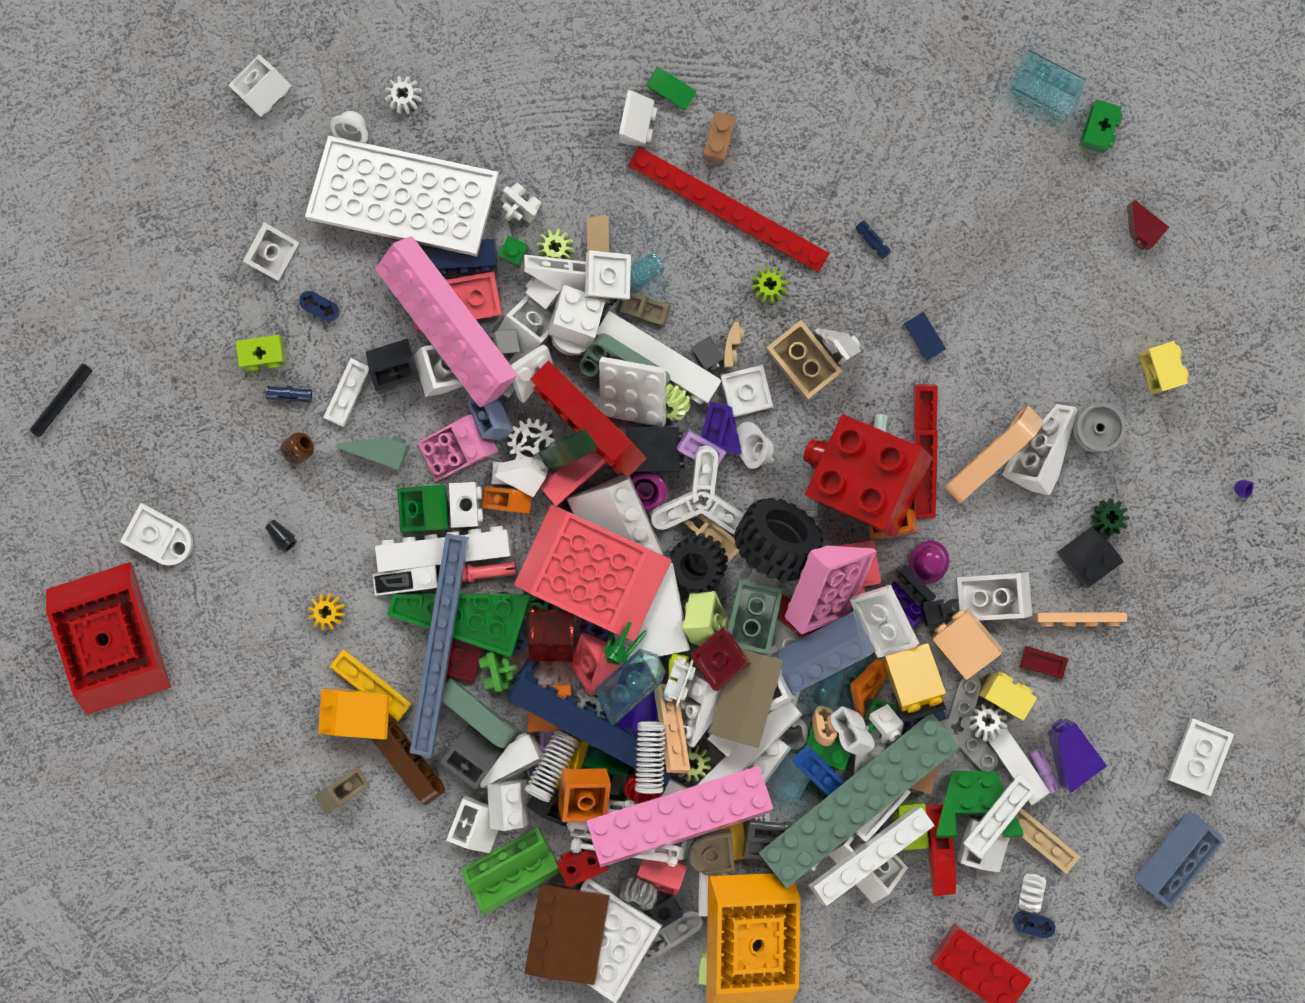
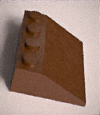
M551 883L540 884L524 974L546 979L595 985L610 895L571 887L567 888L566 886Z

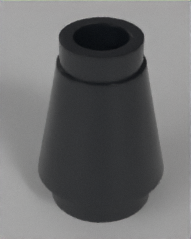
M272 520L266 525L265 529L278 550L287 552L297 543L295 535L276 520Z

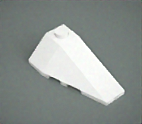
M819 328L812 333L839 367L861 352L859 349L861 346L860 342L854 335L851 337L849 333Z
M1057 404L1043 419L1044 422L1038 433L1019 452L1010 458L1002 475L1031 492L1050 495L1059 478L1077 408Z

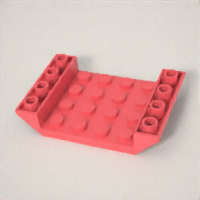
M551 504L514 585L620 636L627 623L631 622L632 625L626 638L635 641L672 560Z

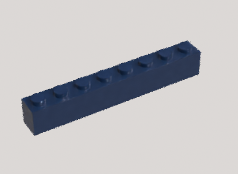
M521 674L508 701L635 769L662 768L658 766L640 767L636 765V763H662L659 761L641 762L636 760V758H662L659 756L643 757L636 755L641 752L662 753L659 751L645 752L636 750L640 747L660 749L656 746L637 745L639 742L656 744L657 742L638 741L637 738L639 737L636 736L638 732L627 726L623 729L617 726L618 722L613 718L606 716L604 719L597 715L598 711L588 705L586 708L578 705L579 701L574 697L567 695L565 698L558 694L559 690L549 684L544 687L538 683L539 679L533 675L527 674V676ZM663 764L662 766L665 769L662 770L664 772L662 775L664 779L662 781L667 785L673 773H667L666 764ZM657 771V772H643V773L661 774V772H658V771Z

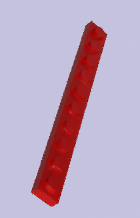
M638 146L628 164L629 168L817 273L820 272L830 254L826 250Z

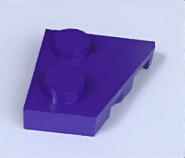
M710 401L701 437L725 451L741 455L742 449L733 407Z

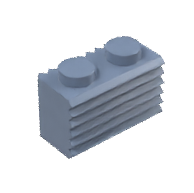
M472 398L468 400L467 404H469L470 412H472L473 419L477 423L476 427H479L478 431L482 435L481 438L502 440L513 432L500 398L481 408Z

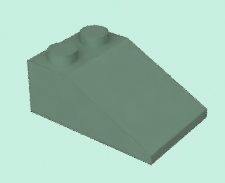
M739 579L727 629L741 649L766 656L769 655L783 589Z

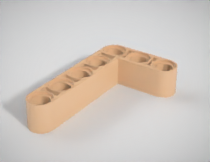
M1027 405L1015 416L1010 426L954 476L944 488L958 503L964 501L1038 433L1044 421Z

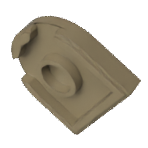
M730 828L700 835L693 840L688 851V857L693 868L704 875H717L736 871Z

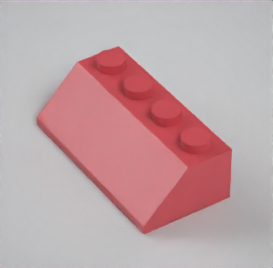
M594 450L580 459L560 467L554 474L549 472L540 488L553 504L558 507L608 463Z

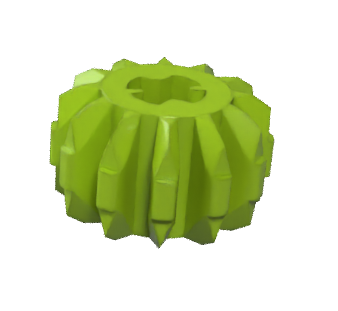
M766 266L765 274L760 269L757 271L760 278L752 277V281L757 284L752 285L751 290H759L755 293L754 297L758 298L760 295H763L762 303H765L766 298L769 297L770 304H774V296L777 300L781 301L782 296L780 293H787V289L781 286L788 285V280H780L785 276V273L782 272L776 275L777 267L770 273L769 266ZM767 280H770L771 284H775L772 290H769L768 287H764V284L767 283Z

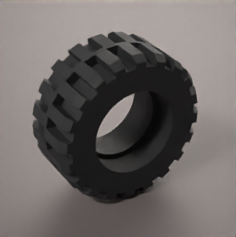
M764 498L753 502L736 527L734 533L736 548L739 549L740 556L746 559V563L750 567L753 566L756 572L763 573L770 579L777 578L778 581L788 580V582L800 579L801 571L804 569L808 559V554L814 549L823 547L824 541L819 525L815 524L812 516L809 517L807 512L797 508V505L789 504L783 499Z

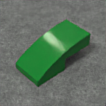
M659 67L655 69L646 84V87L660 97L666 98L682 110L687 109L697 92Z

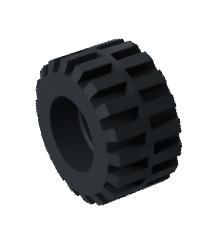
M696 533L691 534L673 548L674 550L670 552L669 557H671V563L674 566L676 581L680 583L678 587L681 589L686 587V591L690 593L695 590V593L705 592L716 585L725 575L724 572L728 567L725 563L728 561V556L723 555L726 552L725 548H720L719 545L721 543L718 540L714 542L713 536L709 535L706 538L704 533H700L698 536ZM689 553H698L706 560L707 573H698L692 569L688 560Z

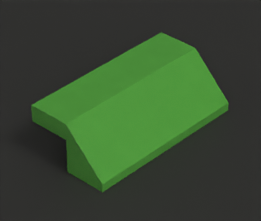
M539 827L530 830L461 869L465 882L475 895L483 915L561 873L557 860Z

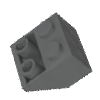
M468 725L440 763L476 789L504 750L489 741L471 725Z

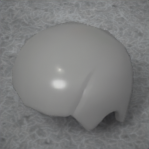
M798 718L779 738L784 740L791 749H801L807 743L808 726L802 719Z

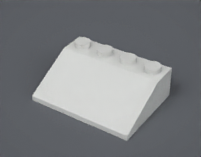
M624 474L567 498L574 515L663 555L662 547L630 476L627 478Z
M673 563L670 564L636 639L645 630L647 634L629 655L626 662L690 650L688 637L682 630L684 617ZM614 633L615 641L618 643L621 636ZM628 638L623 643V646L626 647L625 652L634 643V641Z

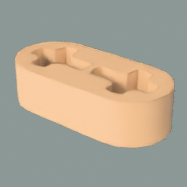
M819 706L812 716L815 739L823 746H830L837 737V731L831 723L833 711L826 706Z

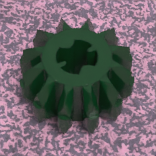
M1108 499L1107 503L1101 500L1099 501L1100 507H1093L1097 514L1090 515V518L1097 519V521L1092 526H1100L1098 529L1100 534L1106 530V535L1111 536L1113 532L1120 534V528L1126 529L1127 525L1123 523V520H1129V516H1123V513L1127 512L1128 509L1126 507L1120 509L1121 501H1117L1114 504L1113 499ZM1110 514L1114 516V519H1106V515Z

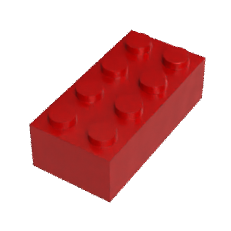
M956 923L953 924L930 958L933 965L988 1003H1016L1032 980L1025 971Z

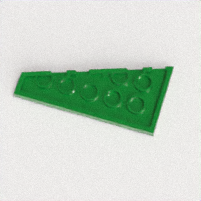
M395 593L392 596L387 615L430 630L436 593ZM460 593L453 638L512 657L532 594Z

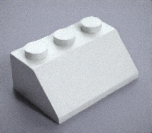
M854 833L828 855L838 864L866 842L858 834ZM895 855L858 882L856 886L872 903H875L891 893L908 867Z

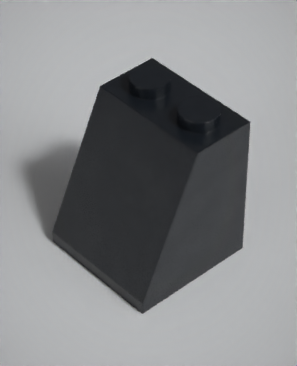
M626 427V436L647 458L633 473L680 472V467H684V454H679L676 448L683 438V432H679V427Z

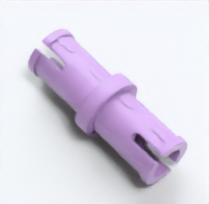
M1043 748L1030 752L1029 754L1037 769L1036 772L1050 794L1055 793V790L1059 791L1060 788L1052 773L1054 769L1049 765Z

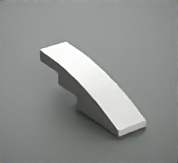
M992 720L985 725L987 727H990V723L993 725ZM1001 729L1004 733L1003 737L995 734L996 741H993L991 736H988L987 741L1013 780L1017 775H1020L1036 789L1028 799L1032 806L1049 795L1050 792L1009 731Z

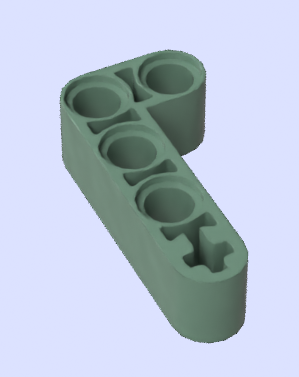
M603 333L599 334L588 347L579 365L581 373L587 377H593L598 373L599 361L602 357L659 367L610 335ZM666 371V387H667V385L670 383V380H671V379H670L669 373Z
M450 677L446 681L442 701L493 744L506 749L515 740V737L519 735L521 731L515 725L498 716L456 680Z

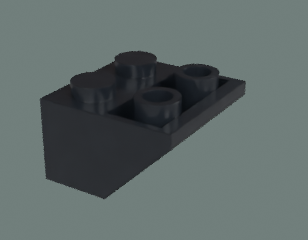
M408 338L366 351L369 372L377 393L380 394L421 381Z

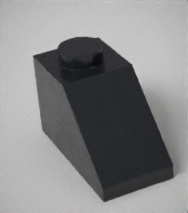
M542 789L553 796L550 797V802H545L531 796L526 805L541 818L567 827V822H562L558 808V795Z

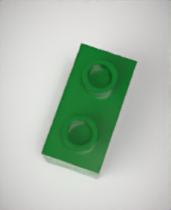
M1096 99L1091 104L1079 146L1105 153L1109 148H1112L1116 140V135H1113L1115 127H1119L1123 117L1120 114L1122 107ZM1100 123H1103V124H1104V125H1103V128H1105L1104 131L1101 130V126L1099 125Z

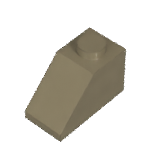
M356 767L314 796L327 814L370 784L360 769Z

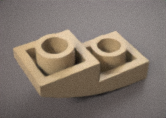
M739 321L734 322L727 337L724 350V369L733 368V363L737 362L736 349H732V346H740V340H744V328L739 327Z

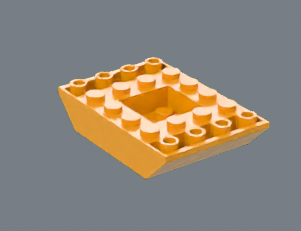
M775 873L708 876L706 1003H791L799 990L801 899L795 882L786 888ZM760 939L761 947L759 950L754 951L753 943Z

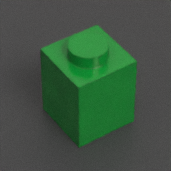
M508 235L500 250L499 257L520 268L524 261V254L527 255L529 251V246Z

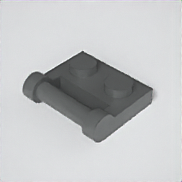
M755 818L747 820L742 856L748 859L764 860L759 852L777 837L755 835V829L785 832L792 826V822L757 821Z

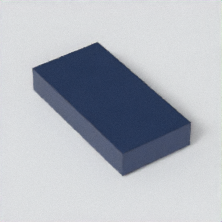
M924 311L904 323L926 361L946 350Z

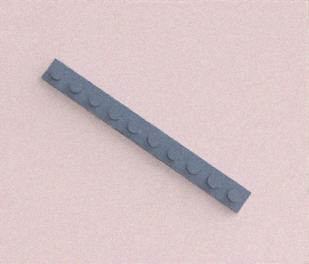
M448 533L445 536L410 753L428 757H432L434 754L469 537Z

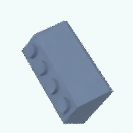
M855 611L778 650V656L780 660H783L781 667L782 675L792 694H795L870 656L876 650Z
M1189 811L1180 819L1174 831L1166 836L1162 846L1154 851L1146 866L1138 871L1137 877L1134 880L1170 909L1225 840L1209 824Z

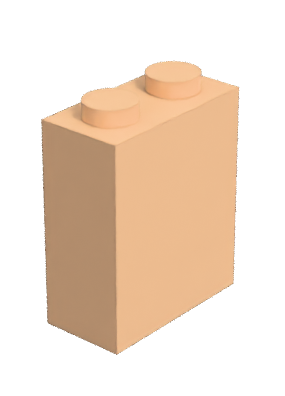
M969 608L964 612L961 609L951 617L952 621L947 625L945 623L940 624L934 630L935 634L932 639L966 680L1002 653V647Z

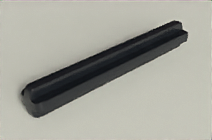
M81 364L32 425L30 428L32 434L40 437L92 373V369L88 365Z

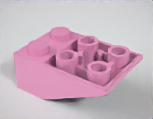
M472 414L417 442L435 482L499 452L492 439L481 438L482 435L478 431L479 427H476L477 423H475Z

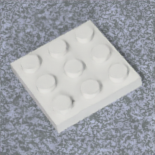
M602 357L599 361L600 411L606 417L664 427L666 423V368Z

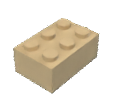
M802 320L765 349L806 401L843 372Z

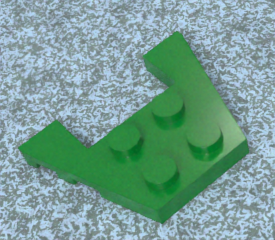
M996 771L951 772L935 834L936 838L957 837L955 815H985L1005 791ZM1016 815L1001 833L1002 838L1023 837L1024 833Z

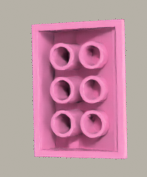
M825 546L812 550L807 556L808 559L804 569L801 571V577L788 604L785 618L801 634H804L851 613L853 607L849 600L852 596L859 594L877 551L872 548Z

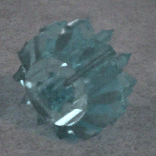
M651 253L631 265L630 281L635 287L643 286L663 273L665 268L656 253Z

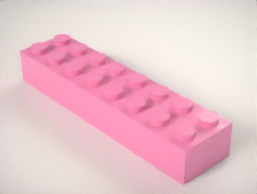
M413 236L393 243L375 270L477 405L481 408L497 400L518 374Z
M756 766L587 820V826L601 868L772 813L773 806L760 767Z

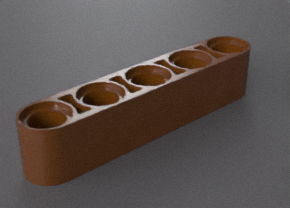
M389 714L387 739L371 738V740L415 797L422 804L428 805L445 792L444 784L422 755L410 753L411 741Z

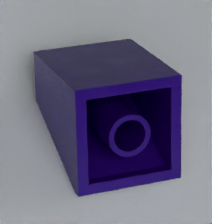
M1059 719L1051 725L1052 729L1048 733L1059 784L1062 788L1072 793L1106 768L1107 765L1075 722L1068 719Z

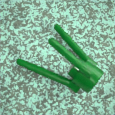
M627 623L618 643L614 642L613 645L614 633L609 631L607 644L603 651L606 654L604 658L615 665H621L622 662L626 663L629 655L646 636L647 631H643L626 652V647L623 646V643L632 623Z

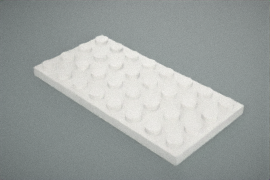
M328 136L305 217L311 221L398 240L413 236L416 242L421 245L478 256L499 173Z

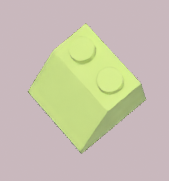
M715 591L690 593L689 601L685 605L686 617L682 621L683 633H686L691 643L701 646L720 629L726 628L728 617Z

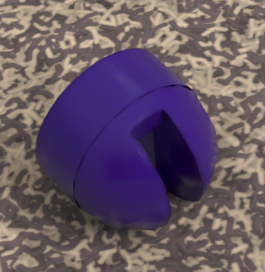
M1240 480L1235 483L1234 491L1238 496L1246 499L1251 496L1254 488L1253 482Z

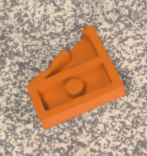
M879 658L872 664H869L865 671L850 684L854 709L862 717L866 713L864 706L869 698L874 700L880 686H882L887 677L885 661Z

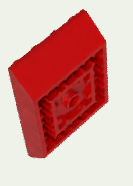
M131 562L46 589V613L72 694L86 715L171 688ZM101 633H105L109 638L105 646L98 642V636Z

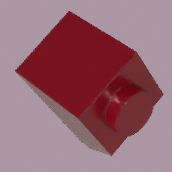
M1133 200L1128 204L1127 213L1130 237L1139 249L1148 251L1154 247L1169 226L1137 200Z

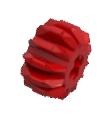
M639 772L629 775L624 787V794L629 801H634V804H640L661 796V793L647 794L635 791L636 783L661 784V782H638L635 780L636 778H652L636 776L635 774Z

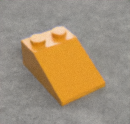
M342 688L321 689L318 733L334 736L387 739L390 694Z

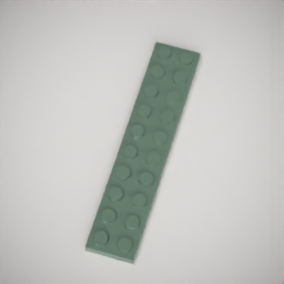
M934 714L927 715L767 845L759 854L784 886L788 888L954 753L960 746Z

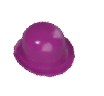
M642 472L630 477L645 511L654 510L664 503L667 489L659 476L653 473Z
M928 540L921 542L911 553L909 568L923 583H935L943 578L948 571L950 563L949 554L946 548L937 541Z

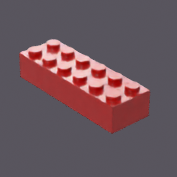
M549 360L530 378L535 385L532 389L576 433L585 428L598 446L595 452L618 475L622 472L628 478L647 459L635 444Z

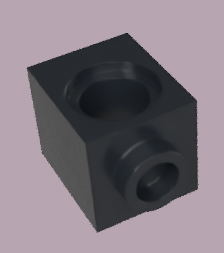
M670 894L657 901L653 908L649 909L650 914H648L650 918L663 925L661 929L683 917L681 907L675 897ZM665 907L671 913L667 917H661L658 911Z

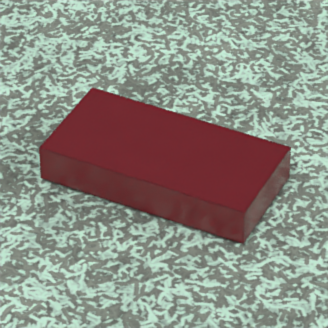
M1025 646L1019 667L1063 679L1069 658Z

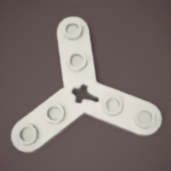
M702 446L696 452L692 491L652 511L651 521L655 528L659 530L668 529L702 513L730 533H735L736 527L744 514L715 495L718 454L712 446ZM703 495V497H708L705 499L706 503L703 505L701 502H696L699 500L698 496Z

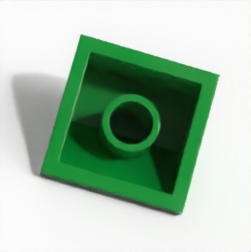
M445 485L397 489L400 532L448 529Z
M811 721L807 743L803 748L808 745L828 765L845 770L850 752L846 751L841 745L839 733L837 732V737L832 745L823 746L815 739L813 723Z

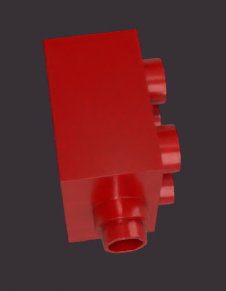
M841 414L829 442L812 439L806 446L803 460L810 464L811 468L815 469V472L804 495L825 508L896 538L933 457L921 446Z

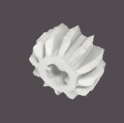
M398 76V83L395 84L391 80L389 83L392 88L385 89V92L389 94L385 97L386 102H391L389 105L391 110L397 107L398 114L402 113L403 108L407 114H410L409 108L412 106L413 109L417 110L418 107L415 102H422V98L418 96L422 93V90L417 88V81L411 82L410 77L407 76L403 82L402 78ZM403 92L404 94L407 93L408 96L407 98L401 97L399 94Z
M982 704V711L974 709L976 716L970 717V721L974 723L970 728L974 731L977 730L975 733L977 738L983 734V741L987 742L988 736H991L993 741H996L995 734L1001 737L1004 736L1001 729H1007L1008 725L1004 723L1007 720V715H1001L1003 712L1002 708L995 710L994 704H991L989 709H986L985 704ZM987 719H992L993 725L990 723V727L985 725L984 721L987 722Z
M1026 874L1024 876L1018 904L1020 909L1037 913L1041 910L1046 886L1044 877L1036 874Z

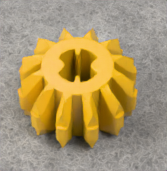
M328 593L326 599L323 594H319V601L315 598L311 600L315 607H308V611H313L314 614L308 616L309 620L316 618V621L313 623L314 627L321 623V630H326L328 624L330 630L335 629L334 622L338 625L342 624L338 616L345 617L346 613L339 612V609L345 607V604L337 605L340 597H336L332 601L333 595ZM328 606V610H331V615L325 617V613L322 614V609Z

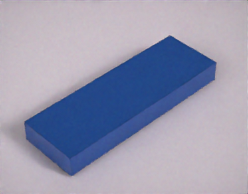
M808 745L792 759V762L827 796L845 783Z

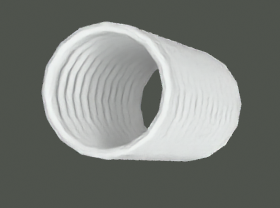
M660 722L637 723L639 731H661L663 733L639 732L637 735L661 736L663 738L639 737L637 738L638 741H660L663 743L639 742L637 745L660 746L663 748H637V751L662 752L660 754L641 752L637 753V756H659L662 758H636V760L641 762L659 761L662 763H636V765L640 767L658 766L662 768H636V771L661 772V774L636 773L635 775L638 777H661V779L636 778V781L661 782V784L636 783L635 791L647 794L662 793L664 791L662 786L664 784L662 781L664 779L662 776L664 772L662 770L665 769L662 766L665 762L662 760L665 759L663 756L665 754L663 751L665 746L663 745L666 738L664 736L666 724Z
M555 730L554 735L551 736L553 740L549 741L548 749L544 750L545 753L542 754L544 758H540L541 762L537 763L539 767H535L534 776H531L532 780L528 781L530 785H526L524 788L526 792L545 802H550V797L553 796L532 783L540 785L550 792L555 791L539 783L534 778L554 788H557V786L542 779L537 774L557 784L559 781L538 769L546 771L558 779H561V776L545 769L541 765L547 766L559 774H562V771L548 765L543 760L561 769L566 768L548 759L546 756L552 757L566 766L569 765L547 751L553 752L567 761H571V759L550 747H554L568 756H573V754L557 747L552 742L571 752L576 751L558 742L555 738L575 748L580 744L575 738L558 730Z

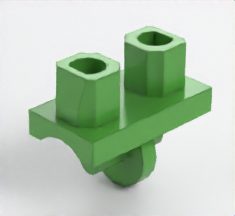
M496 652L487 653V656L479 659L480 668L482 670L490 669L492 677L484 679L486 690L500 692L510 688L509 680L513 679L511 671L517 669L516 664L510 665L508 657L503 658L502 654Z

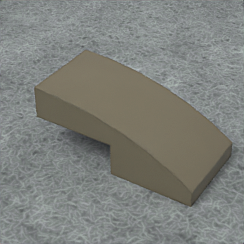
M630 292V299L623 300L620 312L650 323L665 326L671 305Z

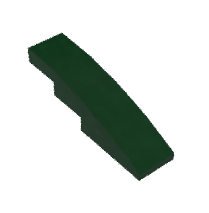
M584 428L577 433L574 432L569 436L566 435L540 450L538 454L550 470H554L593 452L598 446Z

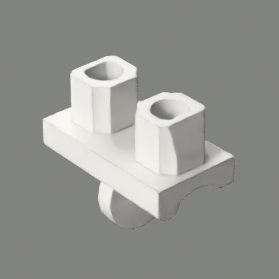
M516 183L511 188L507 186L500 198L505 203L502 208L507 211L505 219L509 221L514 217L520 221L523 218L529 224L535 220L541 201L533 196L527 202L521 198L525 194V189L519 183Z

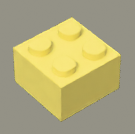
M1175 341L1138 353L1151 395L1188 384V371L1185 366H1182L1180 359L1182 352L1180 347L1175 344Z
M1000 671L997 674L990 672L980 690L979 696L1024 721L1037 697L1032 695L1033 690L1018 682L1016 685L1013 684L1014 679Z

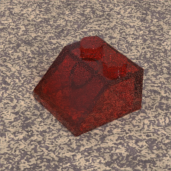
M566 610L529 611V661L573 662L574 614Z

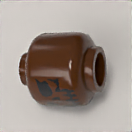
M301 432L292 434L281 445V453L285 460L295 465L304 462L314 452L311 438Z

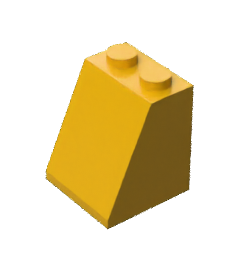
M929 644L885 656L886 673L902 712L908 710V713L920 710V706L926 704L935 706L943 702L942 700L945 699L946 692Z

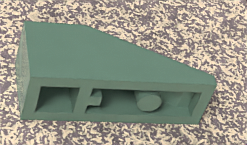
M393 436L392 439L386 437L337 443L336 448L401 471L410 446L405 444V439Z

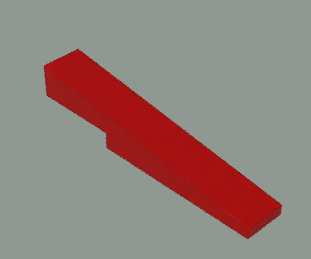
M913 384V444L923 447L933 457L913 499V511L916 518H936L938 385Z

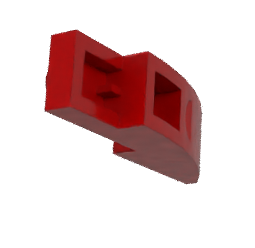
M943 804L925 806L926 814L934 824L927 831L929 851L927 853L933 896L956 894L953 838L935 837Z

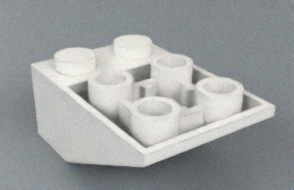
M695 670L692 681L687 679L685 687L689 689L685 701L680 699L686 744L690 747H694L711 725L721 689L713 691L702 672Z

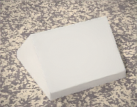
M264 222L243 262L279 281L299 242Z

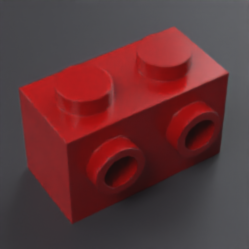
M581 849L579 853H573L570 850L561 854V859L557 861L567 888L609 869L608 865L600 868L594 850Z

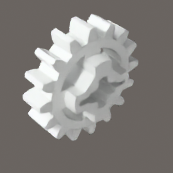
M528 418L527 424L519 421L520 427L513 426L512 428L515 433L508 435L512 438V442L507 443V445L513 446L510 454H517L515 460L526 458L527 456H524L521 452L527 450L534 455V457L530 458L543 462L538 454L541 442L545 440V447L555 442V439L549 437L553 431H546L548 426L546 423L540 426L539 419L535 421V424L532 423L530 418ZM529 428H537L542 432L534 434L530 432ZM522 433V441L517 445V438ZM527 438H537L534 448L525 446L528 443Z

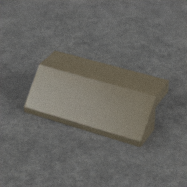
M741 649L751 664L721 688L709 733L759 748L783 660Z

